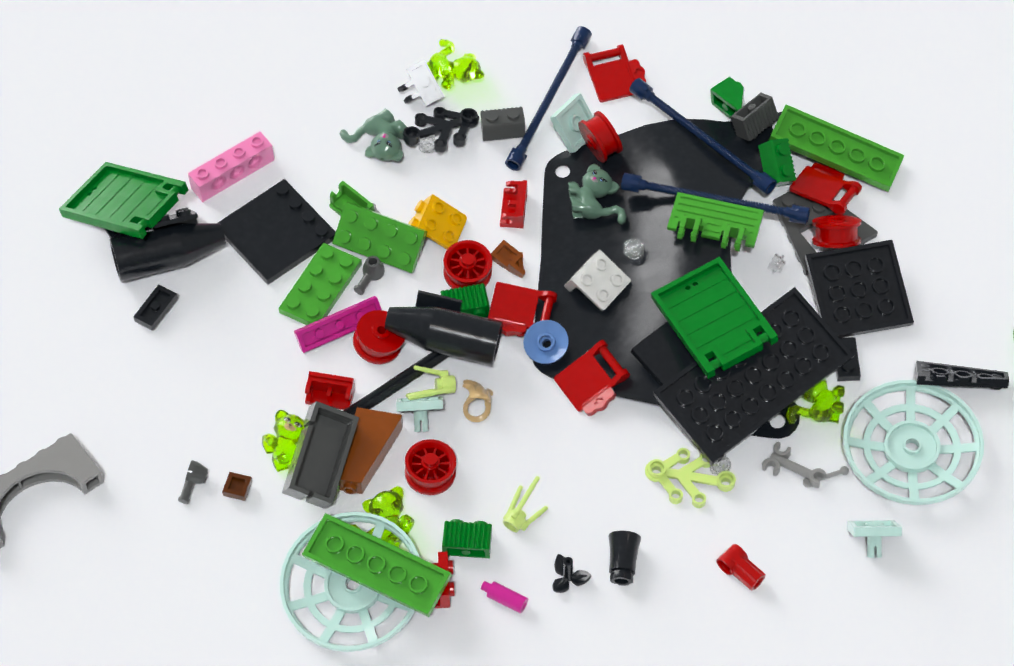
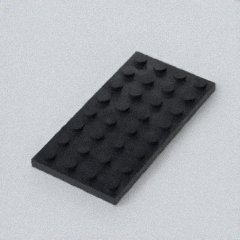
M795 287L761 312L778 335V342L773 345L768 341L763 343V350L724 371L721 367L715 369V376L709 379L697 362L694 361L653 392V396L711 465L854 357L853 353ZM714 357L708 359V361L714 360Z

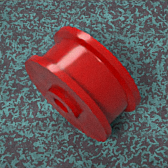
M596 111L593 118L588 121L581 120L578 123L585 143L600 162H606L607 157L614 152L620 153L623 151L622 143L615 128L602 112Z
M827 215L812 220V225L815 227V237L812 238V243L816 246L846 248L861 244V238L858 236V227L861 225V219L857 217Z
M463 240L454 243L447 249L443 260V274L446 283L452 289L481 283L485 287L487 286L492 276V256L483 244L473 240Z
M374 310L364 314L359 319L353 335V346L357 354L362 359L373 364H386L396 359L405 340L384 328L387 311Z
M427 439L419 441L410 447L405 456V479L413 490L424 495H437L445 492L452 486L456 477V456L450 446L439 440Z

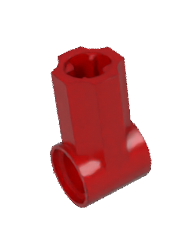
M737 544L730 546L716 560L717 565L727 575L733 574L751 591L758 588L766 577V574L748 559L747 553Z

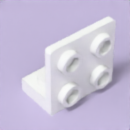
M598 250L572 276L564 287L569 292L575 288L579 289L601 311H604L631 282V279L601 250Z

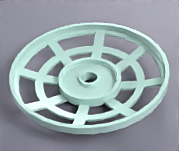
M897 380L871 389L853 405L844 425V453L854 474L875 493L903 504L928 505L954 497L973 481L979 471L984 455L982 429L978 419L967 404L951 391L941 386L917 385L916 380ZM906 391V404L891 406L881 412L871 402L888 393ZM917 391L934 395L951 406L941 415L929 407L915 404V393ZM865 408L873 419L866 428L864 438L850 437V431L855 418ZM906 412V421H901L895 425H892L886 419L890 415ZM915 412L927 415L936 421L931 426L915 421ZM958 412L969 424L975 442L960 443L957 431L949 422ZM878 424L887 432L884 442L870 441L872 432ZM944 427L950 435L953 445H940V440L936 433ZM914 443L918 449L909 450L906 444ZM850 446L864 449L866 460L874 471L872 474L865 477L854 463ZM871 450L884 452L888 462L879 468L873 459ZM975 452V460L967 478L962 482L952 476L959 464L961 453ZM939 454H953L952 462L946 471L936 464ZM895 468L908 473V483L896 480L887 474ZM930 470L938 477L929 482L918 483L917 473ZM883 479L894 486L909 489V498L889 493L877 487L874 483ZM944 481L955 488L940 496L919 498V490L935 487Z
M347 512L333 515V517L346 523L364 522L376 525L372 535L381 539L384 529L397 536L411 554L420 558L408 535L395 523L384 517L364 512ZM320 521L315 523L294 542L282 566L280 595L289 620L308 640L320 647L333 651H362L388 641L403 629L415 611L360 584L358 588L350 590L347 588L350 579L300 556V551L309 542ZM293 564L307 570L303 583L305 598L290 601L289 579ZM314 574L325 579V592L312 595L311 583ZM330 601L336 608L331 620L324 617L315 605ZM377 601L389 605L380 616L371 621L368 612L370 607ZM308 607L313 616L326 626L320 638L314 636L301 624L295 615V610ZM395 608L408 611L404 619L385 636L377 638L374 627L385 621ZM345 613H359L362 625L345 626L340 625V622ZM335 631L343 633L365 631L369 643L345 646L329 643V640Z

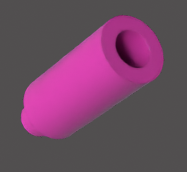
M484 581L481 586V590L487 592L486 596L520 614L527 606L529 600L527 597L495 581L492 584Z

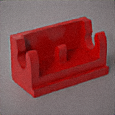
M527 180L507 181L505 186L515 188H504L500 227L524 229L528 193Z
M309 371L305 387V404L312 405L317 401L336 409L345 410L352 405L355 393L354 378Z

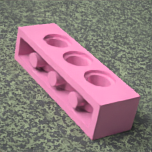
M259 131L189 172L188 177L191 189L202 202L206 201L274 161L272 144Z

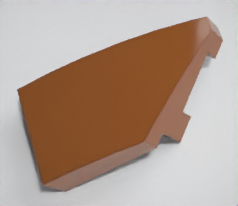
M503 240L491 252L492 260L512 274L523 278L525 275L523 252H519L507 241Z

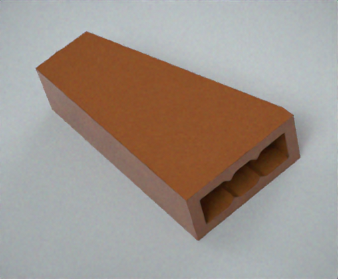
M357 407L355 416L359 417L339 481V489L348 494H363L402 431L403 421L401 414Z

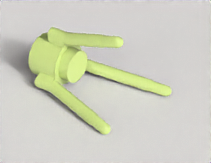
M415 365L414 370L439 375V378H435L434 389L407 393L406 397L408 400H414L439 394L455 393V376L448 375V370L440 371Z
M539 476L535 477L517 508H515L523 489L522 485L518 487L510 507L503 517V524L509 530L516 533L520 529L525 531L533 521L548 510V507L544 506L528 520L525 519L526 513L521 510L540 479Z

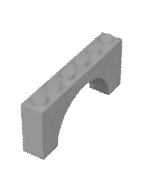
M72 433L58 438L55 443L46 449L39 450L30 459L20 462L14 469L0 475V519L9 502L31 486L44 482H64L75 486L85 495L104 483L100 469ZM0 536V549H1L2 547H4V543H3V541H2V539H1V536Z

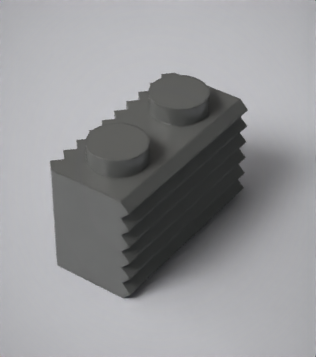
M761 92L730 118L732 119L736 135L747 141H752L758 137L761 131L772 126L773 122L779 119L773 97Z
M523 107L503 108L502 110L500 108L498 110L490 109L489 111L486 109L480 112L483 141L524 137L525 118Z

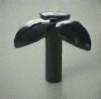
M558 554L555 559L554 568L555 572L563 576V578L555 579L552 589L556 593H564L569 590L570 581L574 585L580 586L587 583L592 575L585 570H577L573 573V559L571 557L565 558L563 555Z

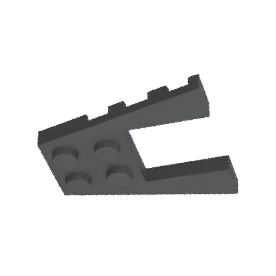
M789 191L774 199L772 205L783 208L792 207V204L810 207L807 225L789 222V218H785L783 215L780 216V214L777 215L782 227L784 226L787 238L792 244L798 262L801 263L803 273L806 276L809 273L805 256L806 254L817 252L801 233L814 227L812 225L814 218L837 214L824 205ZM847 209L846 212L843 214V215L854 216V217L859 218L858 216H856L855 214H853V213H852L851 211H849L848 209ZM862 219L861 225L858 227V236L861 238V244L859 245H863L876 238L878 234L877 230Z

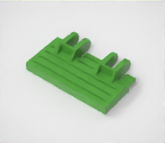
M677 192L667 230L676 231L679 226L677 239H683L685 229H693L690 236L691 242H696L699 231H702L701 237L720 241L722 235L721 248L724 249L728 246L729 237L736 238L734 250L740 252L743 240H746V247H755L764 210Z

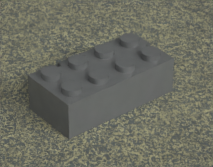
M317 401L309 406L303 424L305 428L301 430L282 494L299 500L307 497L305 502L324 509L332 505L359 417Z

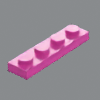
M373 296L295 330L294 334L301 352L305 353L355 331L359 319L364 314L374 310H382L378 298Z

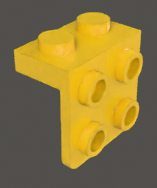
M434 194L424 201L420 200L414 209L416 214L408 224L426 230V237L445 249L458 242L467 220L466 215Z

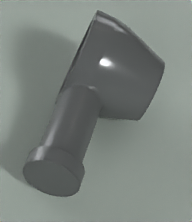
M376 256L368 257L363 264V277L358 285L354 287V291L359 295L364 294L370 281L381 279L385 273L383 263Z
M191 460L181 495L178 497L179 502L189 504L194 484L205 483L209 469L201 463Z

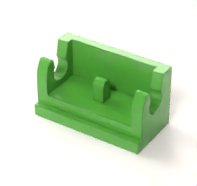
M345 181L339 183L337 194L333 191L330 193L329 207L340 216L345 202L374 211V204Z

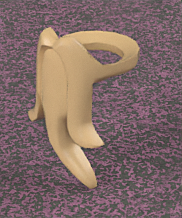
M466 379L463 381L462 387L468 389L469 396L463 404L464 416L471 422H481L490 414L493 391L489 388L485 389L478 382ZM475 398L485 400V411L479 416H472L468 412V405Z

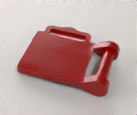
M623 44L617 45V48L593 54L589 52L583 53L584 64L588 69L600 103L632 96L633 94L629 91V88L637 78H641L646 82L645 69L637 59L628 60ZM616 56L620 58L619 60L593 66L595 61Z
M814 163L812 166H806L790 186L789 191L824 205L837 215H843L852 198L861 192L862 186L856 181L843 180L844 174L836 171L834 168ZM842 188L847 191L840 201H833Z
M497 282L488 318L503 321L502 334L505 336L516 335L522 337L525 335L526 330L534 324L533 320L538 298L545 301L540 321L550 320L553 303L557 301L558 295L553 291H539Z
M605 340L597 342L589 351L554 377L555 382L578 412L584 411L588 416L605 410L609 402L616 397V393L612 388L624 382L630 376L629 371L626 368L623 369L608 350V344ZM601 354L616 374L612 379H610L594 356Z

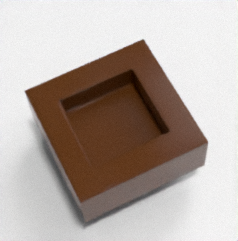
M229 472L222 490L223 496L246 501L252 484V477Z

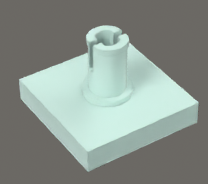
M581 93L574 94L550 117L554 130L559 133L569 153H575L585 144L578 123L581 120L588 121L594 117Z
M431 396L414 400L397 398L396 409L397 412L413 411L414 432H420V420L422 421V430L426 432L429 431L427 411L443 409V396Z
M895 520L847 521V530L854 537H867V557L874 558V547L876 558L882 557V536H902V526Z

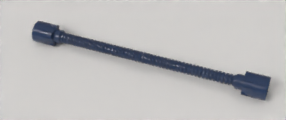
M579 26L570 40L572 42L571 49L520 144L516 148L513 147L505 161L509 169L514 171L521 169L527 158L525 153L528 144L578 51L586 47L592 36L588 28Z
M641 78L633 81L629 88L633 95L640 100L644 99L653 103L693 133V135L697 136V138L701 139V141L705 142V144L746 173V175L750 176L751 180H753L752 184L764 194L768 195L775 189L777 181L765 172L760 173L744 163V161L707 135V133L703 132V130L655 96L653 88Z
M624 173L621 182V190L639 193L640 190L645 191L648 189L659 193L675 194V196H677V192L761 209L766 213L769 212L775 215L780 214V216L783 215L785 218H789V222L807 225L810 215V207L792 204V207L783 208L775 205L769 206V204L764 203L758 204V202L744 201L738 198L733 199V197H722V195L717 194L711 195V193L706 192L700 193V191L695 190L689 191V189H681L675 186L670 187L664 184L651 183L642 179L640 175Z

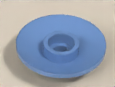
M542 320L529 327L525 333L523 344L525 352L530 359L540 364H551L564 356L568 349L569 339L566 330L559 323L552 320ZM546 341L551 342L548 348L543 347V343Z

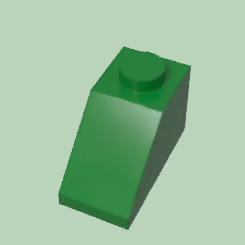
M730 76L710 89L712 105L729 118L745 104L743 85Z

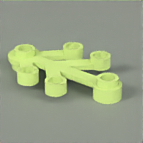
M680 448L676 454L664 461L654 459L645 467L646 477L653 482H659L669 494V501L672 504L682 502L683 492L675 488L669 478L679 481L691 496L692 505L696 508L705 506L706 496L704 493L699 492L692 482L717 486L723 492L731 491L735 487L736 482L735 475L730 471H722L718 476L695 473L701 467L709 468L712 466L709 462L702 460L705 458L702 453L699 458L681 469H671L678 463L686 464L689 462L690 451L686 448ZM685 454L687 457L681 458L679 455ZM658 470L661 473H653V471ZM722 482H728L730 485H723ZM678 494L680 497L673 498L672 495ZM701 498L703 501L697 502L695 499Z

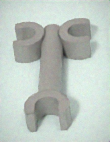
M776 442L774 452L770 458L763 461L762 470L766 471L769 466L775 467L773 469V476H777L780 472V466L808 478L812 487L819 488L820 481L815 479V477L825 479L826 472L821 468L810 470L789 460L791 447L781 452L779 451L781 442Z

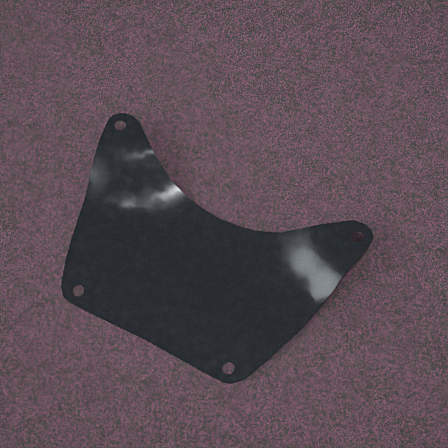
M674 119L643 125L618 134L623 151L620 153L614 152L609 155L604 163L600 162L593 155L587 144L581 146L575 153H569L566 150L557 154L547 163L544 173L541 262L538 290L557 293V301L553 303L550 320L559 323L566 330L569 345L564 356L554 363L540 364L533 361V364L541 373L554 379L557 374L584 355L597 342L605 340L611 354L623 369L626 368L630 373L628 379L612 388L616 396L660 406L662 405L653 396V392L660 387L659 383L631 353V349L667 322L652 300L651 293L718 257L723 260L731 271L730 250L732 237H729L726 249L721 248L722 235L720 241L701 237L702 231H699L696 242H691L690 236L693 229L689 228L685 229L683 239H677L679 226L676 231L667 230L676 199L675 194L659 193L648 189L645 191L640 190L639 193L621 190L624 173L640 175L642 179L651 183L664 184L670 187L675 186L681 189H689V191H700V193L706 192L711 193V195L717 194L722 195V197H733V199H743L747 189L753 185V180H751L750 176L746 175V173ZM687 119L744 161V163L748 164V166L763 173L758 145L769 141L773 132L772 126L761 131L757 138L747 141L736 135L732 121ZM592 164H597L600 169L609 174L612 181L616 182L620 189L612 195L607 194L604 197L596 198V200L603 208L617 205L625 209L627 215L626 222L619 224L617 222L618 214L602 216L595 220L585 218L573 219L568 182L575 181L579 184V187H582V177L587 173L588 167ZM559 166H567L570 169V174L562 178L558 177L555 171ZM598 250H601L631 279V282L604 311H601L579 289L575 288L569 292L564 287L572 276ZM539 298L535 313V323L541 320L545 302ZM549 341L543 343V347L548 348L551 345V342ZM601 354L594 356L610 379H612L616 374ZM793 403L779 414L786 419L783 427L774 428L769 421L751 436L766 438H785L790 436L797 429L800 421L797 404Z

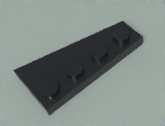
M916 360L915 373L917 385L989 387L996 390L1008 388L1009 375L1005 371Z

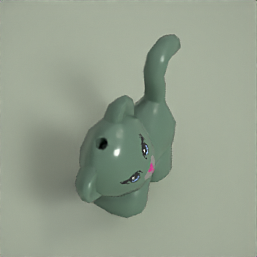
M384 108L380 113L368 118L353 135H349L345 129H342L339 134L341 139L347 143L357 142L365 133L376 136L373 138L371 145L365 150L364 156L377 158L382 161H400L403 158V151L401 150L399 139H403V131L407 126L401 120L395 121L393 114Z
M592 164L588 167L587 173L582 177V187H579V184L575 181L568 182L573 219L585 218L595 220L602 216L618 214L617 222L619 224L626 222L627 215L625 209L617 205L603 208L596 200V198L604 197L607 194L612 195L620 189L619 185L612 181L609 174L600 169L597 164Z

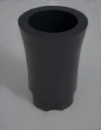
M613 531L608 535L610 546V582L626 586L633 583L641 536L631 531Z

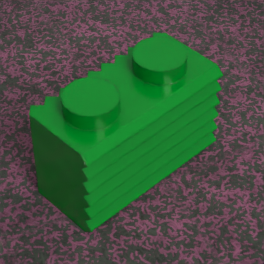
M788 138L773 139L758 145L763 172L777 181L776 187L786 185L797 179L795 177L796 173H794V165L792 164V152H790L791 148L789 147Z
M483 283L440 291L442 296L463 300L461 312L481 317L489 315L490 307Z
M460 519L444 522L442 552H448V556L490 559L492 524H487L485 521L467 523Z

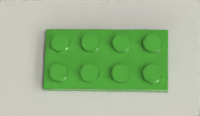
M345 202L332 244L367 257L376 256L383 263L414 273L427 231L353 203Z
M323 243L278 308L279 313L305 325L327 317L361 267L362 260Z

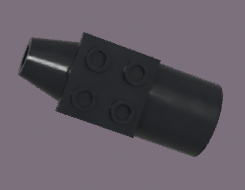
M186 207L175 210L176 214H166L153 229L146 230L147 234L143 239L130 235L109 239L120 282L186 266L226 245L221 224L198 223V214Z
M418 290L414 307H389L384 328L426 351L493 366L499 348L503 321L461 312L463 300Z

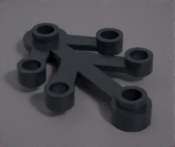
M436 107L433 111V117L427 116L424 113H418L415 115L414 121L418 127H424L427 124L434 126L422 130L414 126L406 127L403 131V140L407 145L415 146L421 138L441 132L439 138L434 142V150L443 153L447 150V140L453 128L460 126L458 133L453 135V144L464 146L468 129L478 124L479 116L476 110L472 108H465L459 113L446 110L443 107Z

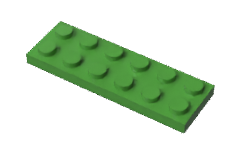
M787 104L769 139L770 141L788 138L790 150L889 192L905 156Z
M327 513L324 514L302 553L303 557L427 617H430L452 577L451 572Z

